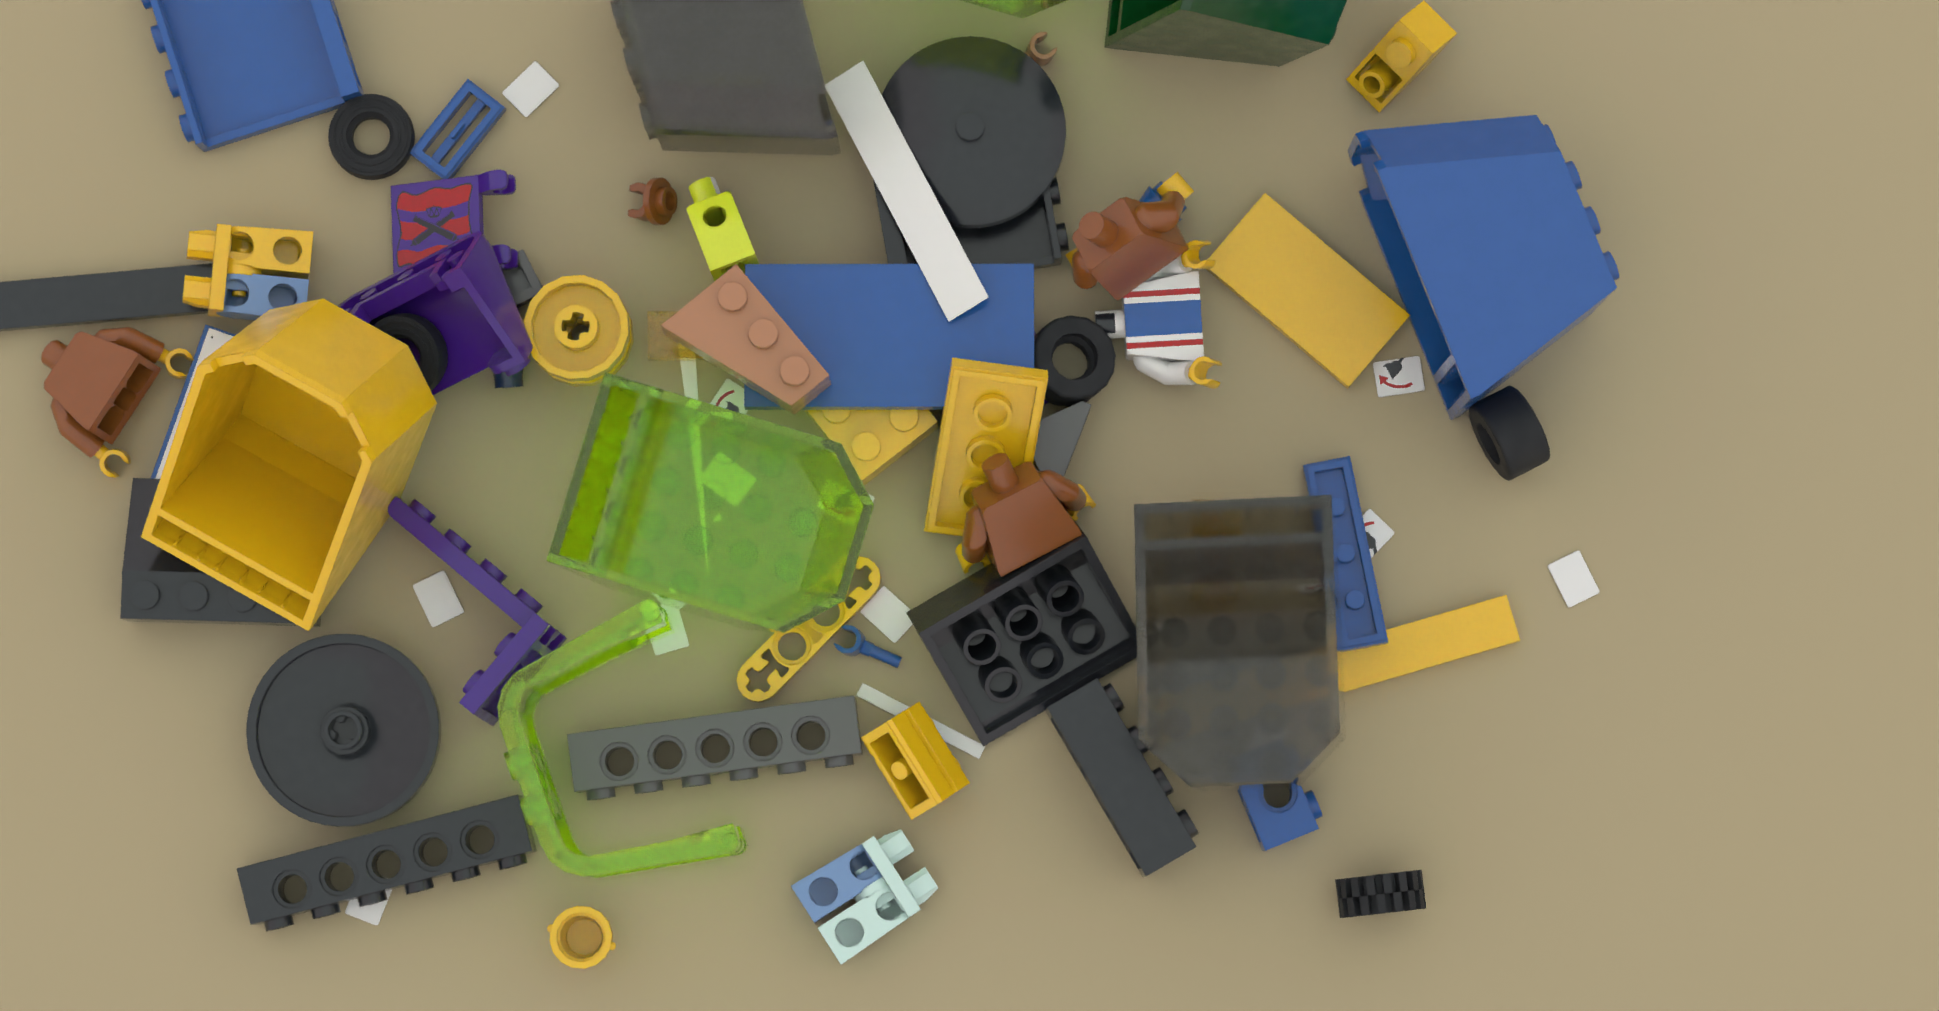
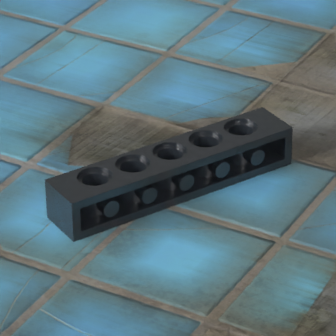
M517 794L237 868L250 925L264 923L265 930L268 932L294 925L292 916L311 911L313 919L340 913L339 903L358 899L359 907L388 900L386 895L388 890L404 887L406 895L432 889L434 888L432 879L451 874L453 882L474 878L481 875L479 866L498 862L499 870L523 865L528 863L526 854L536 852L537 849L524 798L522 795ZM480 826L488 827L494 835L493 847L484 854H478L470 845L472 832ZM439 838L447 846V857L442 864L431 866L424 858V847L430 840ZM391 850L400 858L401 866L399 872L394 877L387 879L379 873L377 861L382 853ZM340 863L349 865L354 874L353 883L344 891L337 890L332 885L330 878L333 868ZM294 875L303 878L307 885L306 895L298 903L289 901L284 893L286 881Z

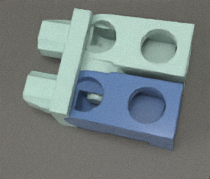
M901 829L884 835L878 840L874 836L864 843L791 885V888L814 924L853 898L855 899L856 903L818 927L821 935L841 965L921 910L919 905L925 902L938 889V886L925 867L904 881L894 868L893 864L914 852L913 847Z

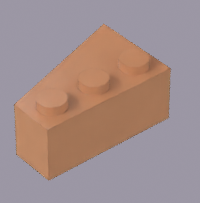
M737 264L661 325L666 337L703 357L705 361L742 381L744 385L793 415L831 385L830 376Z

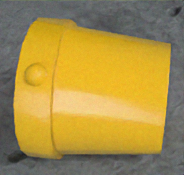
M575 906L566 909L556 917L553 924L547 926V931L550 932L549 941L553 953L560 962L571 968L586 969L598 965L607 957L610 950L616 948L609 920L602 912L592 907Z

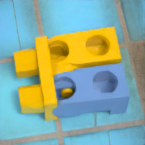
M217 224L216 231H189L186 259L213 262L211 278L185 275L182 303L198 308L208 309V316L256 320L270 309L307 302L314 231L231 226L226 224Z

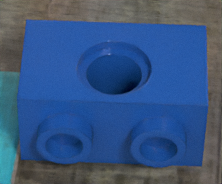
M1281 739L1226 762L1262 851H1267L1319 829L1315 819L1323 817L1313 791L1310 790L1304 793L1297 775L1303 773L1304 769L1293 745L1285 748ZM1271 780L1282 781L1289 789L1290 797L1283 807H1272L1264 799V787Z

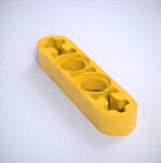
M861 556L850 558L844 562L742 665L736 680L741 694L750 701L758 703L773 698L842 629L841 627L876 594L881 584V575L876 564L870 559ZM855 567L861 571L867 567L871 570L868 580L872 585L867 590L860 586L855 588L848 597L857 602L848 609L841 596L829 589L835 583H838L841 590H843L851 582V577L848 574L851 568ZM823 599L833 600L840 609L838 620L830 626L817 624L812 616L814 605ZM797 633L805 639V653L797 660H787L779 653V641L786 634ZM770 650L775 660L788 668L789 671L781 677L777 669H775L767 678V682L771 686L769 690L764 693L762 690L756 689L751 693L746 688L751 682L747 674L752 669L760 673L770 664L767 660L762 659L763 655Z

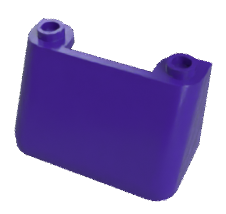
M481 231L472 233L355 293L338 305V307L372 326L381 319L398 313L416 314L433 323L442 334L448 351V363L445 374L439 384L431 391L433 395L488 367L494 374L504 372L506 376H511L521 371L530 362L528 356L533 349V345L494 249ZM398 338L397 340L409 346L419 366L420 353L417 346L408 339Z

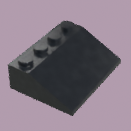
M133 478L122 568L120 619L130 622L298 626L141 538L160 479ZM321 615L313 627H320Z
M1080 527L1081 536L1002 577L993 563L906 612L983 746L1044 712L1050 705L1096 678L1099 680L1149 651L1087 536Z

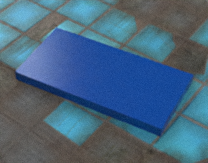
M745 264V275L830 376L831 385L801 410H943L952 358L1034 368V264H971L989 298L948 322L918 264ZM744 385L745 410H785Z

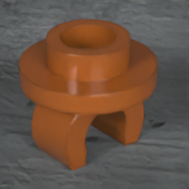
M652 178L647 184L638 182L630 185V192L643 195V206L637 210H628L629 217L649 221L653 225H665L671 220L672 215L677 209L678 200L675 190L665 178Z

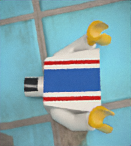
M1192 240L1188 242L1189 249L1122 298V310L1095 311V323L1100 325L1111 339L1124 338L1126 359L1133 360L1138 371L1164 385L1199 384L1212 389L1218 388L1220 382L1207 379L1206 377L1207 371L1211 366H1222V363L1204 356L1199 271H1191L1192 269H1211L1214 267L1215 260L1200 261L1199 259L1200 249L1205 245L1211 244L1208 240Z

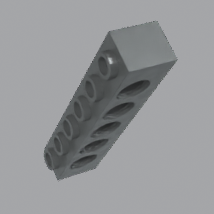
M854 695L567 734L574 792H586L587 801L616 797L615 788L634 786L635 794L663 791V781L678 779L682 780V788L711 784L710 775L729 773L730 781L753 779L759 777V768L777 766L778 775L806 771L805 762L818 760L825 761V768L854 765L853 756L863 754L856 698ZM807 723H817L825 731L823 744L814 750L803 748L798 741V733ZM761 729H769L777 737V747L768 756H758L751 749V738ZM712 736H723L729 743L730 750L728 756L718 763L709 762L703 753L705 742ZM666 742L676 743L682 752L680 763L672 769H662L656 761L657 749ZM617 749H628L633 755L634 765L629 773L616 776L609 769V757Z

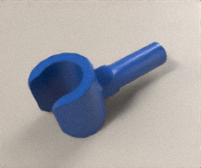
M844 625L841 627L850 633H855L857 640L853 647L847 649L834 643L837 650L851 657L861 653L898 668L902 657L865 640L863 633L854 626Z

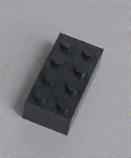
M1098 678L1047 707L1046 713L1142 877H1146L1196 848L1192 838L1198 835L1199 832L1185 809L1176 813L1167 797L1174 790L1162 769L1158 767L1152 771L1146 762L1143 754L1148 752L1149 747L1136 725L1128 729L1126 728L1118 714L1125 707L1112 684L1109 683L1102 687Z

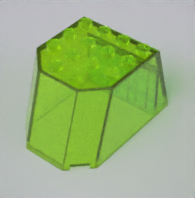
M605 372L546 561L607 588L745 630L785 633L846 600L874 504L841 443Z

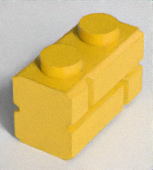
M920 701L861 737L867 750L875 758L877 766L911 820L970 784L958 760L952 755Z

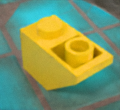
M1423 0L1390 29L1346 80L1380 113L1436 58L1456 36L1457 32Z

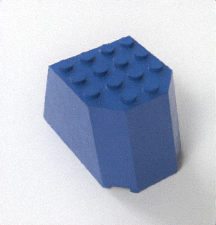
M1537 115L1364 130L1354 135L1347 151L1352 165L1361 164L1367 188L1359 191L1361 202L1405 310L1410 314L1409 320L1450 420L1463 415L1473 404L1486 397L1587 318L1617 288L1614 280L1619 279V271L1609 251L1603 253L1596 235L1601 233L1596 214L1591 206L1584 208L1577 192L1578 189L1582 188L1577 168L1572 161L1565 163L1551 129L1547 124L1543 125Z

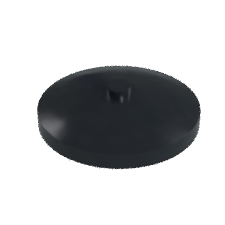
M974 36L956 37L936 42L923 48L905 61L891 77L882 93L890 112L951 227L967 229L984 228L1007 222L1019 216L1045 194L1058 173L1066 140V120L1060 96L1046 72L1027 54L1007 43Z
M325 635L313 638L292 648L281 656L265 673L254 692L248 710L246 723L247 747L251 763L260 782L268 793L288 811L298 817L321 825L335 827L361 826L379 821L397 812L409 803L424 786L434 768L440 749V711L433 689L424 674L410 658L396 648L363 635Z

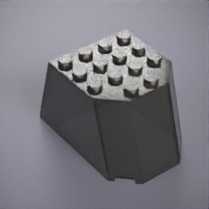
M803 0L610 1L617 29L624 41L625 48H623L628 72L641 100L639 109L645 131L648 134L649 140L658 138L663 151L835 155L841 153L834 120L831 118L825 95L827 92Z
M1332 495L1134 504L1139 741L1185 783L1200 791L1300 787L1346 739L1341 598Z

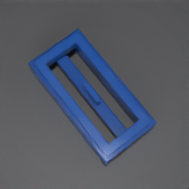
M467 79L411 149L410 154L441 179L453 178L506 112V108ZM471 94L477 98L475 103L432 157L427 155L425 152ZM488 106L491 110L445 167L441 166L440 163L483 109Z

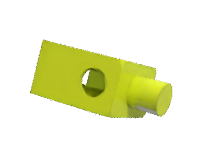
M705 177L693 182L688 189L694 204L689 205L686 210L714 281L735 264L745 274V264H759L731 191L721 193L714 177Z

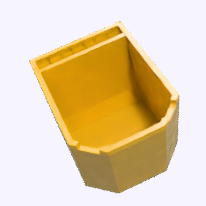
M324 298L274 308L265 312L197 366L141 538L305 630L310 631L390 517L388 506L396 496L401 499L436 408L437 402L409 346Z

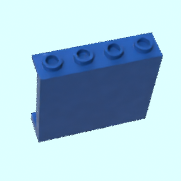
M141 0L145 9H153L158 24L151 26L153 40L160 54L167 53L172 68L165 71L166 81L173 98L181 97L186 112L179 115L184 136L188 143L195 141V144L203 152L339 109L348 100L364 95L334 0Z

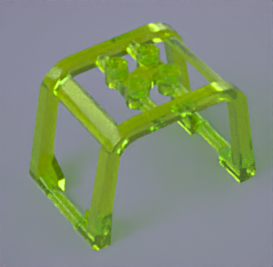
M650 599L636 604L518 670L511 676L501 691L497 709L500 728L508 752L504 753V758L512 779H517L520 784L524 798L519 800L525 820L529 827L533 826L535 828L539 843L548 859L567 873L583 877L602 878L742 855L748 848L742 826H736L734 823L665 842L592 856L582 852L574 841L535 727L534 714L536 706L546 694L599 666L675 633L666 610Z

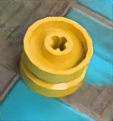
M585 275L562 276L544 285L530 300L524 317V325L533 345L531 354L534 360L553 379L574 387L595 386L613 377L627 362L634 343L633 323L618 294L603 281ZM585 325L588 327V333H580L578 340L573 339L572 330L576 326Z

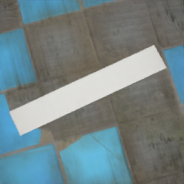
M861 61L825 84L824 86L948 322L989 298L865 62Z

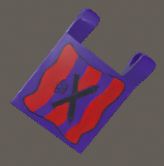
M492 170L473 176L392 185L393 274L472 233L481 231L484 234L483 195L513 194L516 190L515 176L508 175L504 170ZM504 244L492 246L502 270L518 267L517 250L510 249L509 246Z

